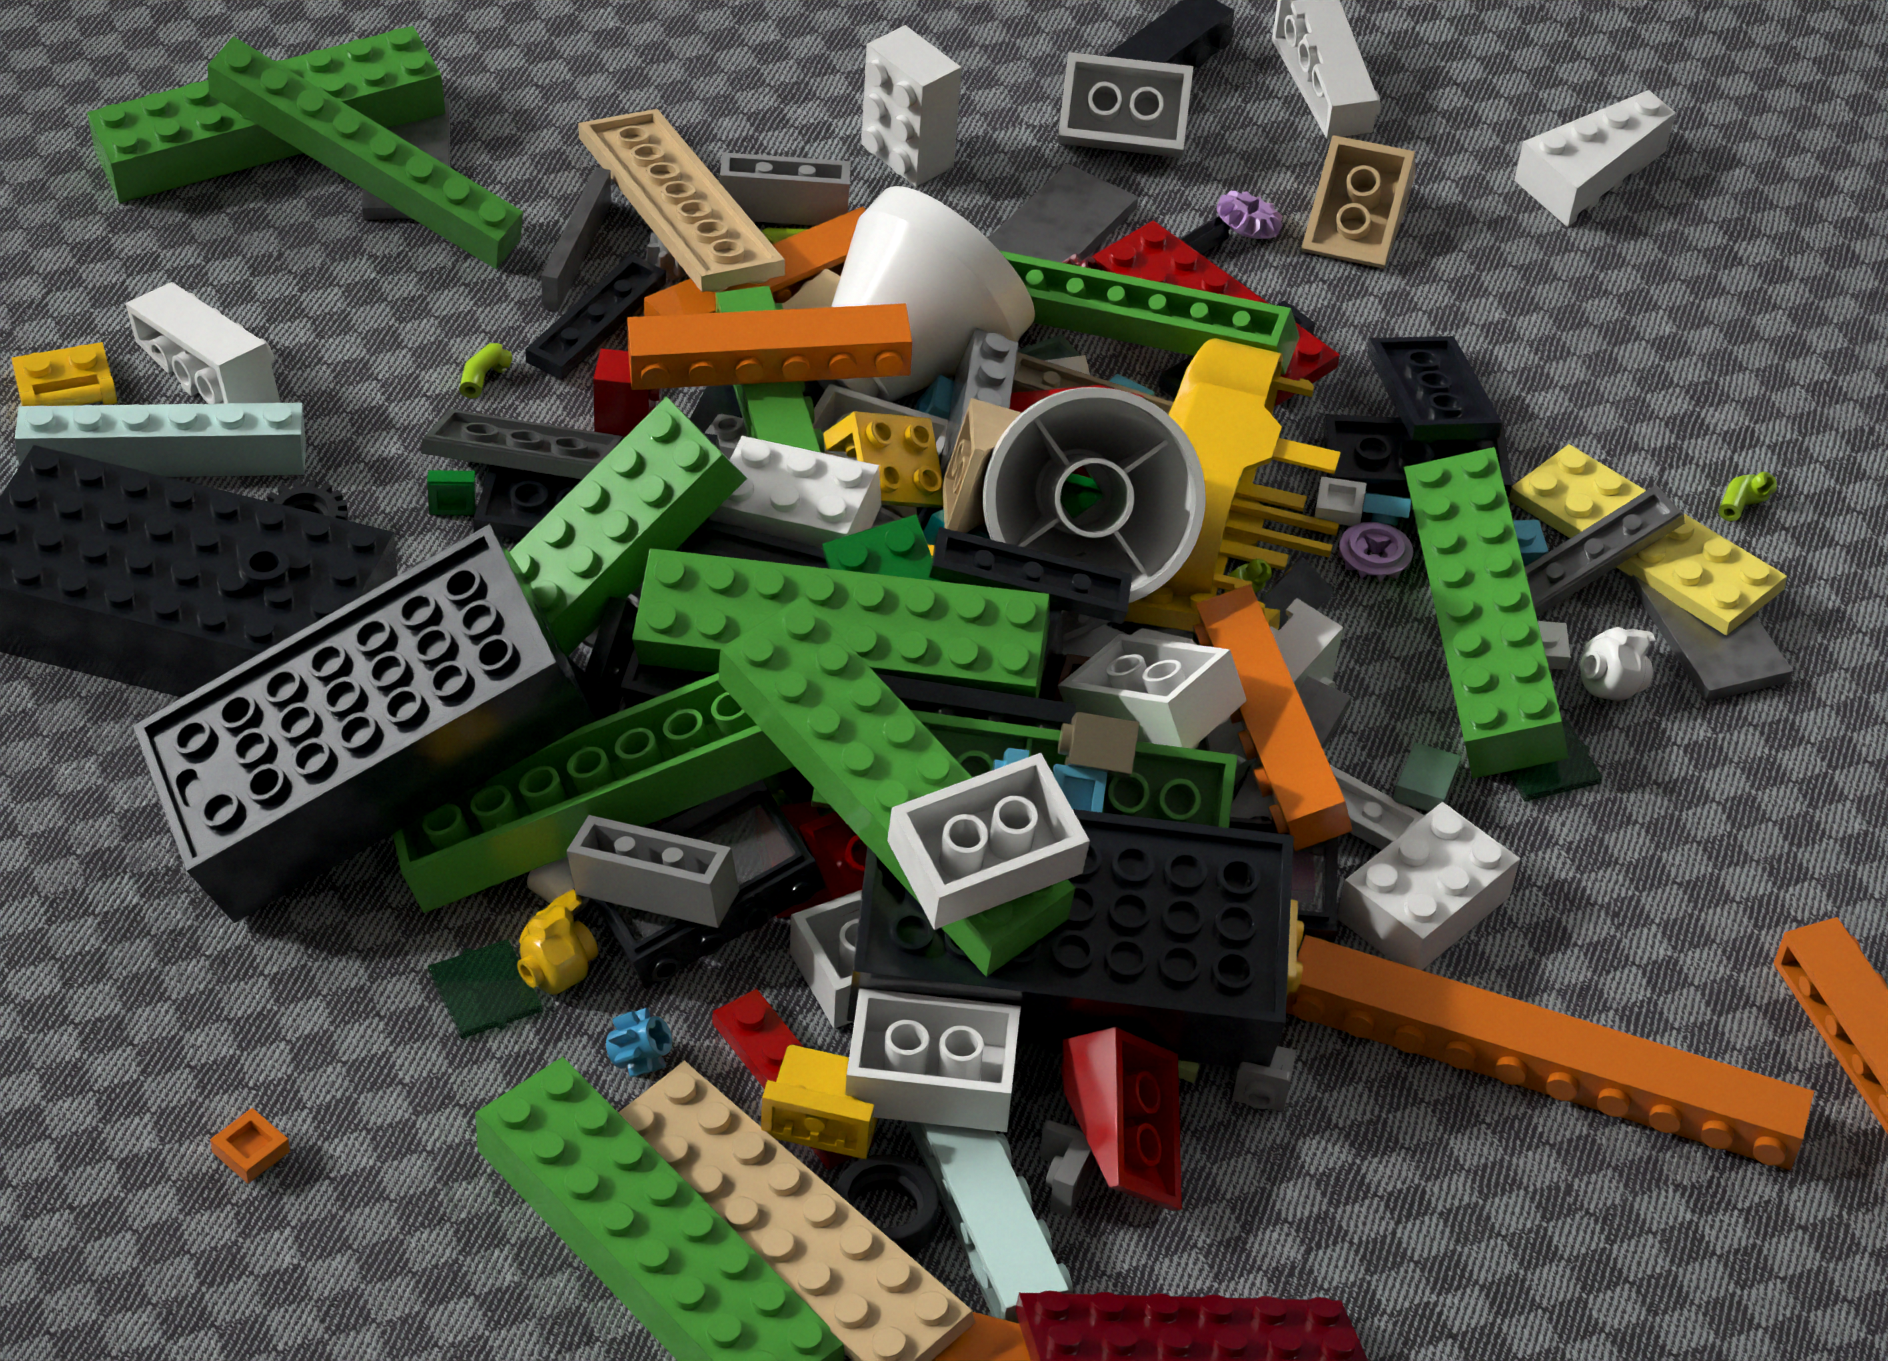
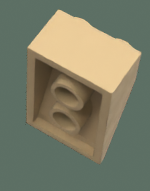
M1332 135L1303 240L1302 252L1385 269L1406 211L1415 177V151Z
M971 398L942 483L944 527L946 529L966 533L986 523L983 510V485L987 465L999 438L1021 412Z

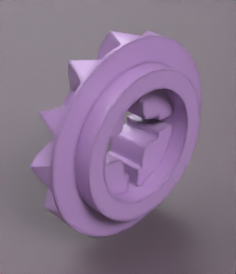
M1230 191L1227 195H1222L1218 202L1217 212L1221 219L1232 230L1243 236L1254 239L1273 238L1279 234L1282 227L1281 221L1283 216L1274 210L1275 206L1272 203H1266L1261 200V196H1251L1247 191L1242 194L1237 191Z
M1364 522L1353 525L1343 533L1340 539L1338 556L1345 560L1346 570H1358L1361 579L1367 575H1372L1381 582L1386 575L1398 579L1402 570L1410 568L1413 547L1408 537L1399 529L1379 522ZM1370 550L1375 554L1368 555L1367 551ZM1377 553H1384L1383 557L1381 558Z

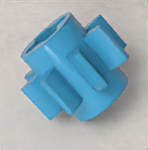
M644 1008L612 1019L616 1030L608 1034L606 1050L610 1060L616 1067L621 1069L628 1068L629 1076L633 1078L666 1066L662 1056L668 1054L672 1048V1034L669 1026L662 1018L658 1016L650 1017L649 1008Z

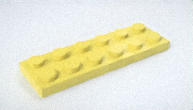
M1568 444L1514 484L1511 488L1509 501L1568 538H1572L1646 490ZM1684 514L1685 524L1617 566L1618 569L1631 577L1634 574L1676 605L1726 636L1785 589L1787 575Z

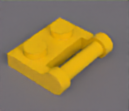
M103 342L11 357L22 406H79L102 402L103 405L117 404L115 386Z

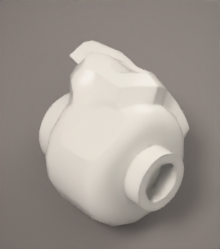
M1614 627L1592 638L1585 645V653L1580 663L1581 679L1585 689L1593 696L1616 701L1630 699L1637 692L1645 690L1650 684L1653 675L1652 663L1645 654L1650 643L1656 642L1654 634L1650 631L1638 629L1625 630L1621 627Z

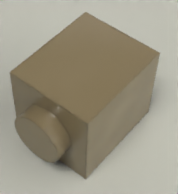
M1077 712L1072 717L1071 724H1062L1058 754L1066 755L1065 765L1103 771L1107 772V776L1126 779L1132 774L1140 722Z

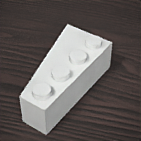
M1278 0L1272 41L1326 139L1332 138V135L1344 137L1372 133L1375 117L1380 113L1381 109L1380 97L1378 92L1374 90L1340 0Z
M1647 90L1525 140L1522 143L1514 181L1565 226L1569 227L1577 220V216L1584 209L1587 211L1591 210L1599 203L1600 197L1608 190L1614 192L1622 186L1624 178L1630 173L1636 175L1666 151L1676 112L1651 91Z
M170 282L125 303L135 341L167 373L174 370L177 379L181 383V387L190 396L200 393L208 404L280 402L271 366L274 363V355L268 343L264 339H259L245 330L241 324L234 323L222 315L216 308H211L199 300L193 293H188L178 285Z
M1296 598L1286 609V615H1288L1286 624L1280 630L1272 626L1270 627L1297 691H1299L1307 676L1335 688V682L1332 679L1343 627ZM1229 719L1224 724L1217 726L1207 736L1210 751L1238 755L1234 785H1236L1244 776L1248 766L1256 758L1247 761L1237 732L1244 730L1241 721L1232 724Z

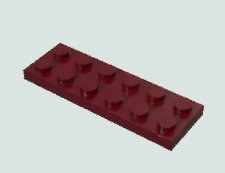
M1049 1290L1041 1293L1019 1292L1015 1309L1031 1361H1368L1342 1301L1324 1297L1312 1299H1278L1273 1296L1228 1298L1214 1294L1204 1297L1170 1296L1163 1293H1154L1149 1296L1116 1295L1110 1292L1062 1294Z

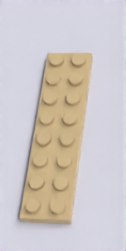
M658 109L578 123L579 139L603 169L611 170V179L701 292H720L729 286L744 283L759 284L766 282L769 278L785 275V259Z
M685 1060L618 1112L830 1327V1331L844 1344L845 1354L852 1361H931L975 1323L972 1309L768 1132L761 1131V1126Z

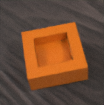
M253 1108L210 1139L212 1153L247 1184L290 1152L289 1139Z

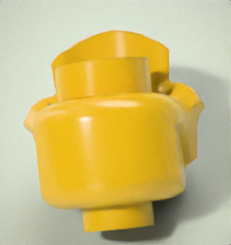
M574 889L560 895L544 910L537 912L527 923L519 939L521 959L517 962V967L521 977L530 987L535 988L538 986L544 992L552 995H557L583 980L588 973V962L598 956L597 943L590 930L580 921L574 922L573 912L582 903L581 896L577 895Z

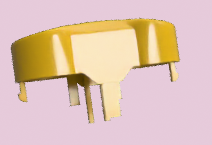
M1214 338L1206 341L1200 347L1185 371L1168 415L1185 432L1196 451L1204 476L1206 503L1201 531L1194 548L1182 567L1170 580L1162 585L1163 587L1171 588L1174 591L1173 594L1191 596L1196 593H1210L1217 595L1219 588L1232 591L1249 584L1252 586L1253 582L1223 575L1229 557L1251 562L1253 559H1262L1272 568L1285 570L1289 555L1257 547L1258 541L1330 558L1333 547L1331 544L1263 528L1265 519L1334 536L1337 535L1339 523L1261 505L1260 502L1303 512L1307 496L1253 484L1258 467L1271 463L1272 460L1335 474L1341 452L1279 438L1282 426L1272 416L1278 390L1312 397L1314 392V385L1309 380L1300 378V381L1280 377L1283 362L1282 353Z

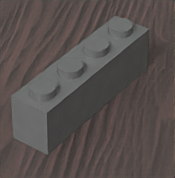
M975 328L956 368L941 461L943 480L971 398L1009 409L1018 343L1007 339L1001 334Z

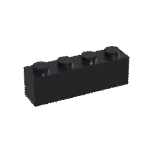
M1181 0L1105 56L1193 66L1194 70L1196 67H1201L1207 59L1230 44L1234 36L1232 25L1235 10L1217 0Z

